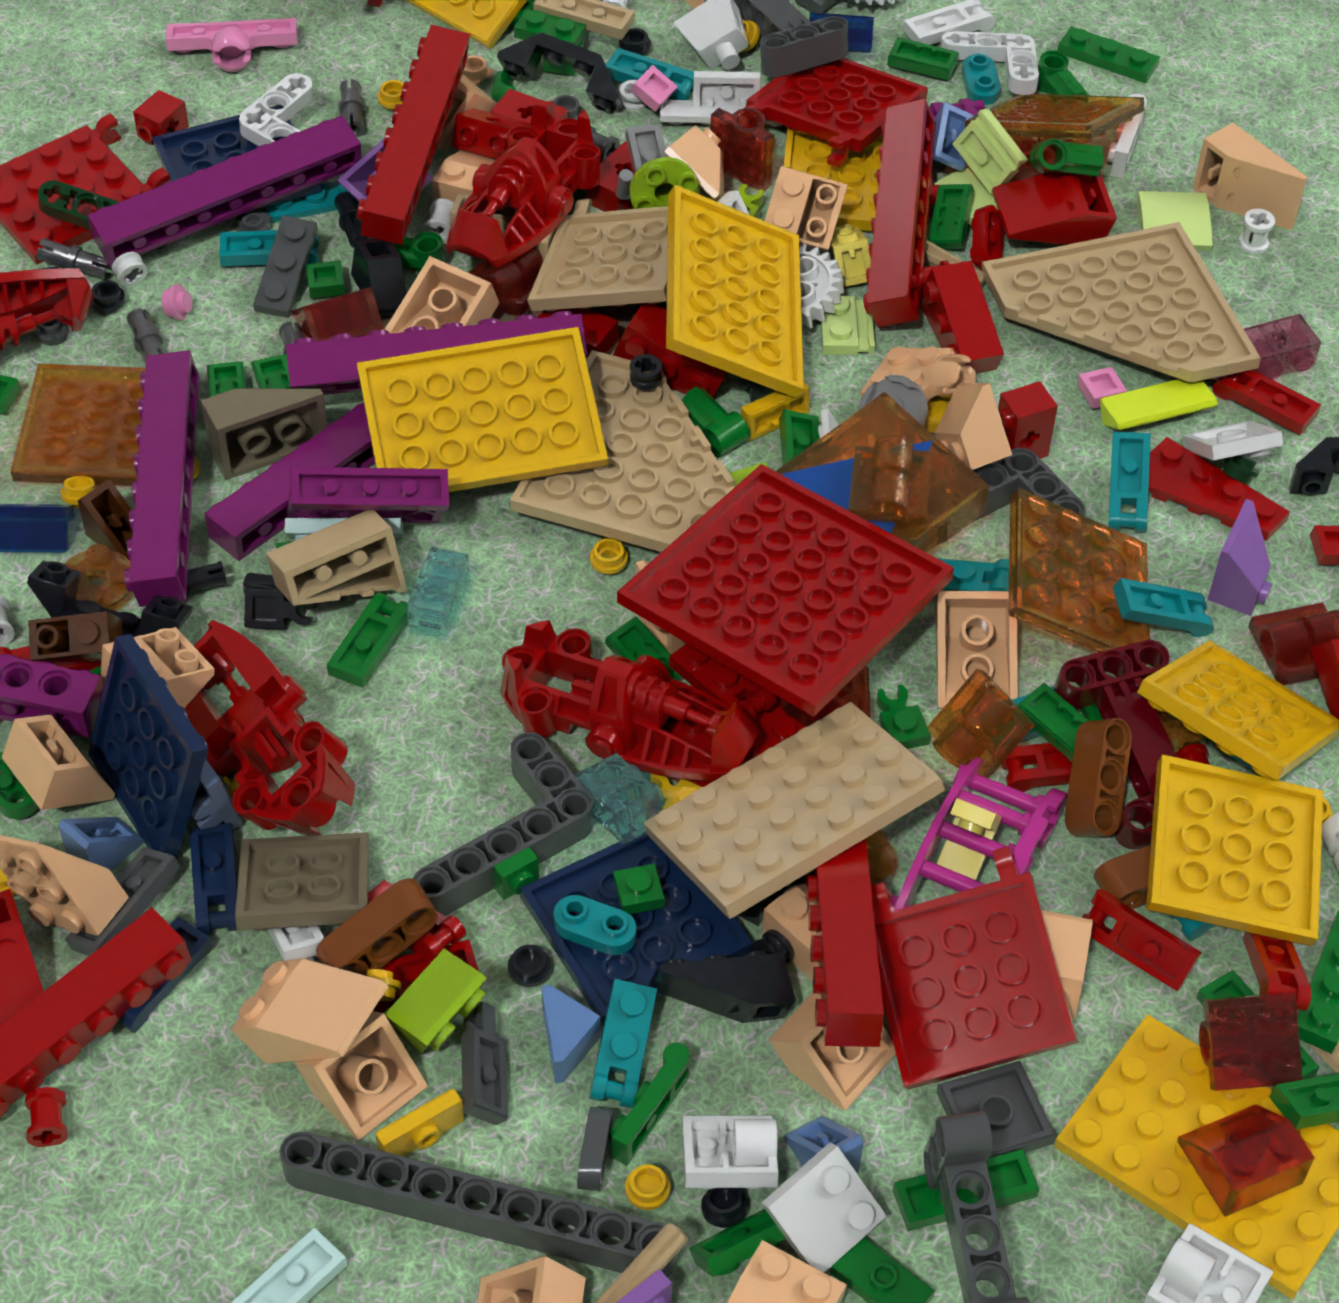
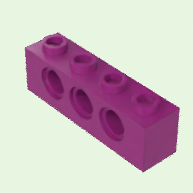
M0 654V719L14 722V719L52 715L68 734L90 737L95 726L104 688L101 675L94 674L88 670L78 671L59 667L49 662L39 663L20 659L11 654Z

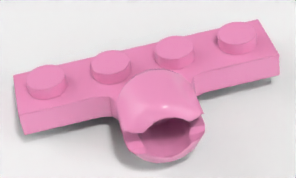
M297 18L167 24L166 29L167 51L189 53L193 50L209 49L212 52L213 62L219 68L229 72L245 68L251 60V50L260 46L287 48L291 45H298Z

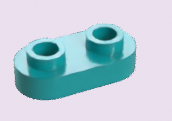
M981 53L966 57L963 61L962 77L967 97L972 101L983 100L985 105L994 104L999 99L1001 89L994 61Z
M579 895L564 897L554 908V928L564 939L608 955L624 954L636 942L635 920L623 910ZM580 912L581 914L578 916H572L568 913ZM616 925L621 928L619 930H611L608 927Z

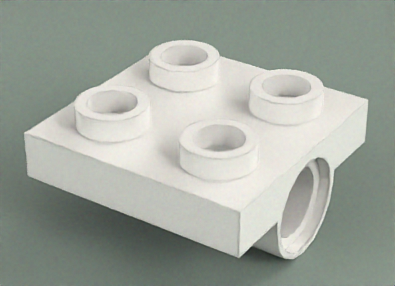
M682 1116L685 1188H778L776 1119H773L772 1116Z
M1189 1223L1181 1238H1178L1168 1254L1159 1275L1146 1295L1144 1303H1257L1274 1271Z

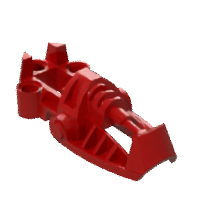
M553 100L534 104L530 126H516L508 131V148L491 165L481 164L475 171L472 181L473 193L467 198L461 208H458L448 233L447 253L452 254L453 250L485 259L491 266L498 268L529 251L553 232L572 209L574 199L572 193L577 188H594L600 182L601 152L596 145H593L590 119L585 109L577 116V119L564 118L557 120ZM505 205L519 209L502 235L499 221L492 217L496 210H501Z
M79 268L35 269L0 273L1 351L6 349V342L19 346V336L37 330V325L52 320H57L71 326V330L74 332L82 329L94 297L86 277Z
M211 620L207 624L209 628L205 635L193 645L214 667V676L206 683L203 689L209 690L215 684L220 685L223 683L230 691L229 699L234 705L222 714L204 690L201 689L184 708L188 720L198 735H202L207 743L208 756L206 760L218 776L228 777L235 769L238 772L234 777L239 786L232 797V806L244 818L263 830H271L280 826L301 835H321L317 827L323 826L330 821L336 810V802L340 800L350 806L353 803L355 782L342 768L348 751L346 742L319 722L310 721L305 723L303 716L298 711V708L308 700L302 685L290 674L285 675L259 647L245 636L222 623ZM235 667L249 685V690L245 686H239L231 676ZM299 761L302 767L279 788L269 773L286 770L293 767Z
M550 620L527 625L523 644L508 649L502 657L504 672L500 692L513 716L522 724L524 732H534L540 734L543 738H547L556 730L569 734L574 725L588 729L590 732L585 738V743L594 755L635 770L680 779L715 781L729 773L732 769L739 767L761 730L736 701L733 702L732 706H729L700 689L670 678L665 665L656 658L641 655L636 661H632L614 654L606 657L603 661L595 659L590 635L582 629H568L559 636H556ZM553 676L572 682V690L570 693L546 686V684ZM670 716L681 722L688 719L705 727L704 735L712 740L711 754L661 730L668 717Z

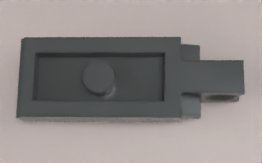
M480 1002L464 1018L461 1030L463 1113L490 1124L498 1125L506 1121L508 1117L506 1040L500 1038L496 1033L495 1007Z

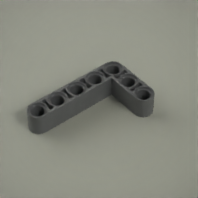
M1016 448L1011 450V456L974 470H969L906 501L891 534L920 549L1015 502L1051 540L1059 544H1071L1080 537L1086 510L1083 502L1034 452L1025 448Z
M525 732L516 736L511 743L512 774L536 806L422 867L415 873L413 879L420 883L436 911L446 916L495 889L493 866L527 847H530L535 853L540 864L590 835L593 829V799L540 734ZM430 892H438L436 894H427Z

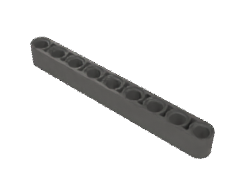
M299 1131L292 1133L280 1145L279 1153L285 1180L297 1189L619 1273L624 1272L665 1226V1224L309 1132ZM298 1158H311V1160L305 1164L300 1165L293 1163ZM352 1168L355 1170L353 1173L346 1176H339L336 1174L341 1169ZM389 1179L399 1181V1183L392 1187L380 1185L383 1181ZM430 1191H440L443 1193L434 1199L423 1196ZM474 1202L487 1204L486 1207L480 1210L467 1208V1206ZM519 1213H526L531 1216L529 1220L523 1222L511 1219ZM562 1225H571L576 1228V1230L570 1233H560L556 1229ZM615 1236L621 1241L615 1245H606L600 1240L604 1237ZM676 1255L662 1269L666 1277L670 1276L676 1267Z

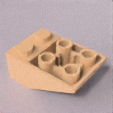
M1232 122L1204 138L1193 190L1197 193H1206L1208 202L1216 208L1245 216L1246 212L1252 209L1267 210L1275 217L1276 226L1291 230L1294 228L1307 176Z
M0 835V869L8 879L7 885L24 900L29 907L28 914L42 926L48 927L53 925L65 928L75 934L84 932L99 936L129 898L110 869L41 843Z

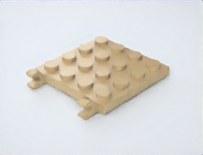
M577 200L573 214L567 215L559 224L527 299L531 311L546 310L550 312L559 309H589L591 307L610 305L619 307L626 304H656L667 301L668 206L590 213L592 200Z

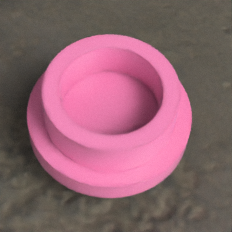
M181 284L172 285L170 289L163 291L162 308L165 315L173 317L175 320H184L187 313L191 311V295Z

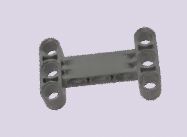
M734 0L740 10L741 17L745 21L751 20L759 26L760 35L762 36L760 40L761 71L766 76L781 77L842 59L848 55V21L843 17L831 16L811 22L789 0Z
M985 1111L937 1117L924 1149V1169L930 1190L940 1189L964 1303H1029L1026 1297L1016 1298L987 1169V1162L992 1153V1133L988 1116ZM968 1189L977 1196L978 1202L967 1204L961 1201L956 1194V1190ZM970 1234L982 1236L988 1244V1249L976 1250L968 1244L966 1236ZM987 1280L993 1283L998 1290L999 1296L986 1297L982 1295L977 1289L976 1282Z

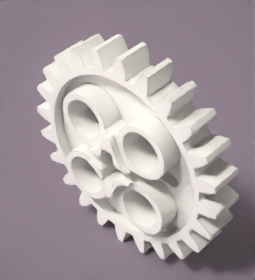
M803 244L799 248L802 325L805 324L811 329L813 328L812 320L817 319L824 322V312H835L834 304L841 303L840 294L844 293L842 271L838 269L837 260H831L828 252L820 255L818 247L807 252V247Z

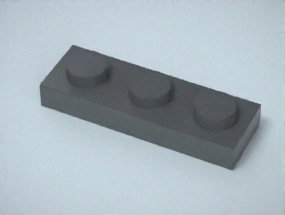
M282 216L253 303L256 312L289 318L318 231L317 222Z
M143 847L116 878L129 897L99 936L84 932L77 934L70 932L65 940L71 950L90 956L139 918L181 868L175 856Z

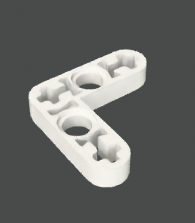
M951 31L942 35L940 48L959 52L958 60H964L970 55L981 53L990 57L994 62H1005L1007 86L1012 93L1030 95L1036 92L1039 71L1035 42L1030 36L1011 33Z
M290 74L247 107L239 117L241 136L255 145L261 146L275 142L273 139L276 137H287L294 132H300L299 129L286 123V121L312 100L311 79L304 74ZM278 104L283 105L284 108L275 110L270 109L268 106Z

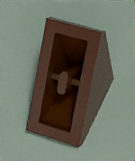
M108 478L77 501L86 536L119 561L125 563L129 560L127 540L132 539L133 536L129 522V512L132 509L111 479Z

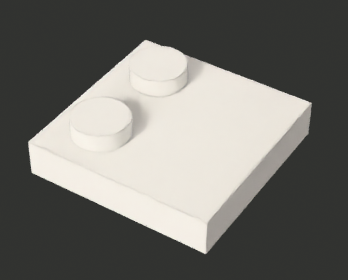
M1251 420L1182 435L1183 445L1186 449L1213 461L1242 454L1252 457L1263 456L1270 453V448L1283 446L1282 431Z
M831 1142L761 1202L800 1259L822 1272L827 1271L887 1217L842 1151Z

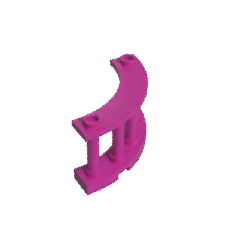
M974 758L968 765L961 764L954 778L953 786L922 842L899 896L892 895L894 909L899 910L911 906L923 877L958 892L986 885L930 862L942 838L993 859V850L1006 847L1004 844L952 824L951 821L955 815L950 813L956 798L1002 816L1000 823L1018 830L1017 834L1021 835L1017 845L1009 843L1008 846L1011 849V853L1015 855L1020 875L1029 872L1034 861V857H1031L1035 847L1041 849L1048 837L1053 833L1068 793L1051 788L1045 796L1038 794L1037 797H1034L979 775L984 761L980 758ZM972 790L992 797L994 799H997L999 801H1002L1004 803H1007L1009 805H1012L1014 807H1017L1019 809H1022L1026 812L1025 814H1023L1008 807H1005L1003 805H1000L998 803H995L993 801H990L988 799H985L983 797H980L978 795H975L972 793Z

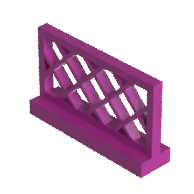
M291 467L287 518H350L366 510H374L381 518H401L403 523H439L442 512L448 511L449 508L448 469Z

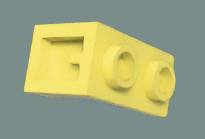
M852 224L836 226L830 248L833 251L834 260H837L838 269L842 271L843 287L867 282L866 269L870 268L871 264L868 239L859 227L853 228Z
M956 798L950 813L956 816L953 822L954 825L993 840L1002 816L958 798ZM946 840L937 864L977 880L986 856Z

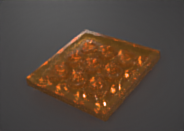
M1030 94L1017 95L989 110L1013 141H1025L1029 137H1040V142L1055 138L1059 140L1061 138H1071L1072 143L1086 144L1092 142V138L1096 136L1106 135V131L1109 129L1119 128L1120 123L1132 121L1133 117L1145 111L1144 97ZM979 114L965 120V128L972 120H975L979 116Z
M38 364L10 470L12 480L19 482L64 483L70 477L87 476L92 478L96 485L110 478L114 485L131 486L132 481H137L134 454L139 453L136 426L141 425L138 399L143 398L144 394L140 382V373L145 371V368Z
M1018 488L1010 496L1008 615L1096 652L1150 640L1148 623L1121 618L1113 591V586L1121 578L1148 583L1147 543Z

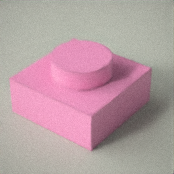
M652 65L634 83L630 91L656 112L678 86Z
M1112 367L1079 374L1077 386L1092 409L1100 407V399L1103 397L1127 392Z

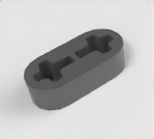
M594 1107L589 1109L579 1162L577 1189L601 1191L610 1144L609 1134L613 1124V1110Z

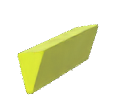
M1182 379L1100 399L1103 424L1117 430L1215 407L1218 404L1217 398L1203 380L1190 383Z

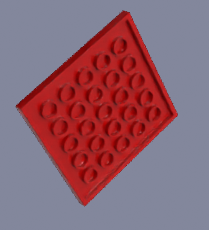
M760 464L617 591V603L814 717L953 579L954 567Z

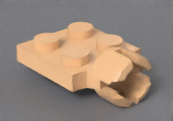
M896 347L890 349L860 391L862 397L870 385L875 381L879 383L881 380L886 379L885 376L900 375L909 378L921 386L928 403L932 397L937 395L942 398H951L959 384L975 383L976 371L971 366H962L970 363L971 359L963 354H955L953 348Z

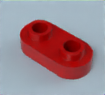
M993 205L976 209L971 220L973 240L970 256L974 265L981 270L982 262L1003 258V224L997 208Z

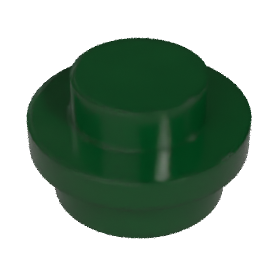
M1244 454L1224 459L1226 465L1223 468V472L1242 483L1249 484L1252 478H1257L1260 473L1254 468L1257 462Z

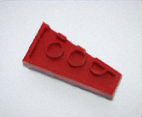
M1168 437L1150 452L1148 492H1151L1152 497L1163 502H1167L1169 499L1187 506V511L1200 516L1208 514L1219 518L1221 524L1231 528L1245 500H1251L1254 502L1262 536L1265 541L1288 520L1290 511L1246 484L1230 477L1223 470Z

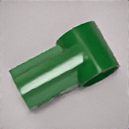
M1057 50L1045 51L1041 54L1038 64L1039 77L1037 89L1040 92L1051 94L1060 107L1067 111L1069 115L1079 112L1088 104L1090 95L1068 70L1069 59L1064 53Z
M1056 138L1039 142L1030 152V162L1037 171H1051L1091 177L1099 176L1104 157L1101 146L1062 142ZM1046 146L1050 147L1055 153V161L1052 165L1047 164L1043 159V150Z
M425 231L419 233L414 238L405 237L402 245L393 243L401 257L402 267L416 268L418 274L429 256L446 263L443 239L436 232Z
M696 386L686 393L682 402L688 409V416L695 426H699L711 444V451L715 457H720L749 440V427L739 413L735 411L727 413L704 388L699 389Z

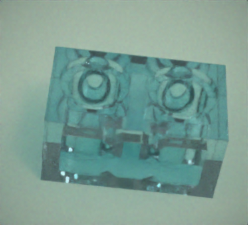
M430 547L407 603L409 633L444 641L448 640L470 585L468 554Z
M617 753L574 774L593 799V817L622 845L646 834L644 822L662 811V806L665 805V798L656 783H649L634 764L629 765Z

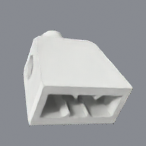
M707 0L674 22L688 44L710 69H714L720 64L726 70L735 68L740 62L738 53L746 49L749 44L740 10L734 0Z

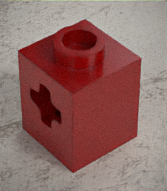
M161 90L156 91L133 111L137 136L147 143H153L152 137L189 127L185 101Z

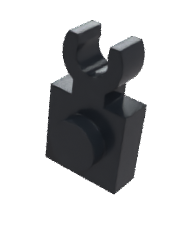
M245 588L244 627L286 628V618H291L293 622L299 625H307L313 622V617L302 616L298 611L299 605L293 606L278 588Z

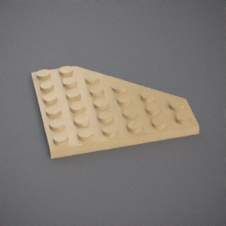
M1180 222L982 262V272L985 273V280L1005 318L1190 383L1259 368L1261 357Z
M592 350L586 363L607 451L608 465L521 480L510 499V510L662 552L735 487L734 479L722 461H718L712 453L711 444L699 426L693 424L688 416V409L678 394L672 392L666 383V376L663 372L662 382L657 388L640 390L635 388L630 382L631 360Z

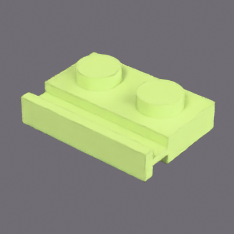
M983 109L978 112L979 116L972 120L953 142V146L988 192L993 195L992 188L1009 183L1019 171L1018 168L1026 163L1028 159L989 109Z
M841 296V303L834 304L835 312H824L825 321H820L822 354L858 355V352H868L869 355H874L875 340L872 314L868 315L866 313L863 300H855V296Z

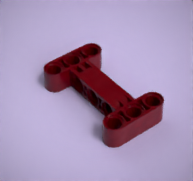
M1144 640L1071 659L1063 664L1053 686V690L1075 709L1096 704L1102 719L1120 718L1130 727L1132 743L1127 774L1138 799L1128 802L1124 807L1119 828L1114 834L1115 839L1121 846L1132 850L1151 845L1157 762L1162 754L1177 757L1156 709L1148 703V699L1137 693L1143 679L1169 664V651L1163 644L1155 640ZM1142 663H1147L1151 665L1153 668L1146 667ZM1105 672L1112 673L1116 678L1110 677ZM1068 682H1074L1080 687H1074ZM1130 821L1140 823L1144 829L1136 828Z

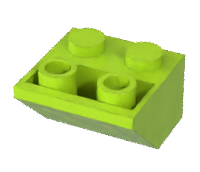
M443 949L385 1013V1016L393 1029L419 1053L423 1054L428 1047L436 1052L456 1028L451 1021L458 1014L466 1018L481 1002L486 994L481 987L487 978L457 956Z

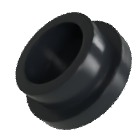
M631 28L623 39L619 40V48L644 56L651 50V40L644 30Z
M104 280L92 287L94 298L91 307L94 310L109 313L120 309L124 305L126 300L125 293L116 282Z
M523 945L517 948L508 960V974L520 986H538L546 981L551 972L549 956L540 947L535 945Z
M739 1188L708 1189L701 1202L702 1215L713 1226L720 1228L735 1226L746 1216V1197Z

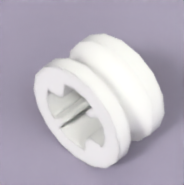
M628 80L620 85L619 98L624 109L636 111L647 106L630 91L637 80Z
M136 252L122 254L112 264L113 273L117 276L119 283L125 287L143 281L148 274L147 266Z

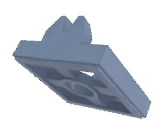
M205 759L198 788L204 797L193 807L191 815L201 830L215 827L223 822L224 824L231 823L234 831L243 825V820L233 809L232 800L221 779Z

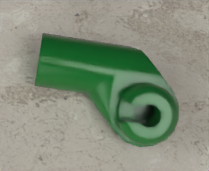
M504 71L496 73L491 90V97L497 103L509 89L516 91V88L510 85L511 76Z

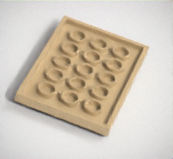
M849 702L810 726L801 729L798 733L774 747L768 748L750 761L732 769L729 773L707 786L696 790L693 794L676 804L663 809L657 815L643 822L647 835L731 919L944 792L945 789L942 778L852 702Z

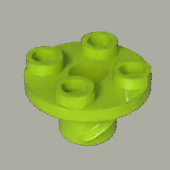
M660 157L648 161L636 171L630 183L629 195L634 209L668 206V194L674 185L699 194V182L695 172L687 163L673 157Z

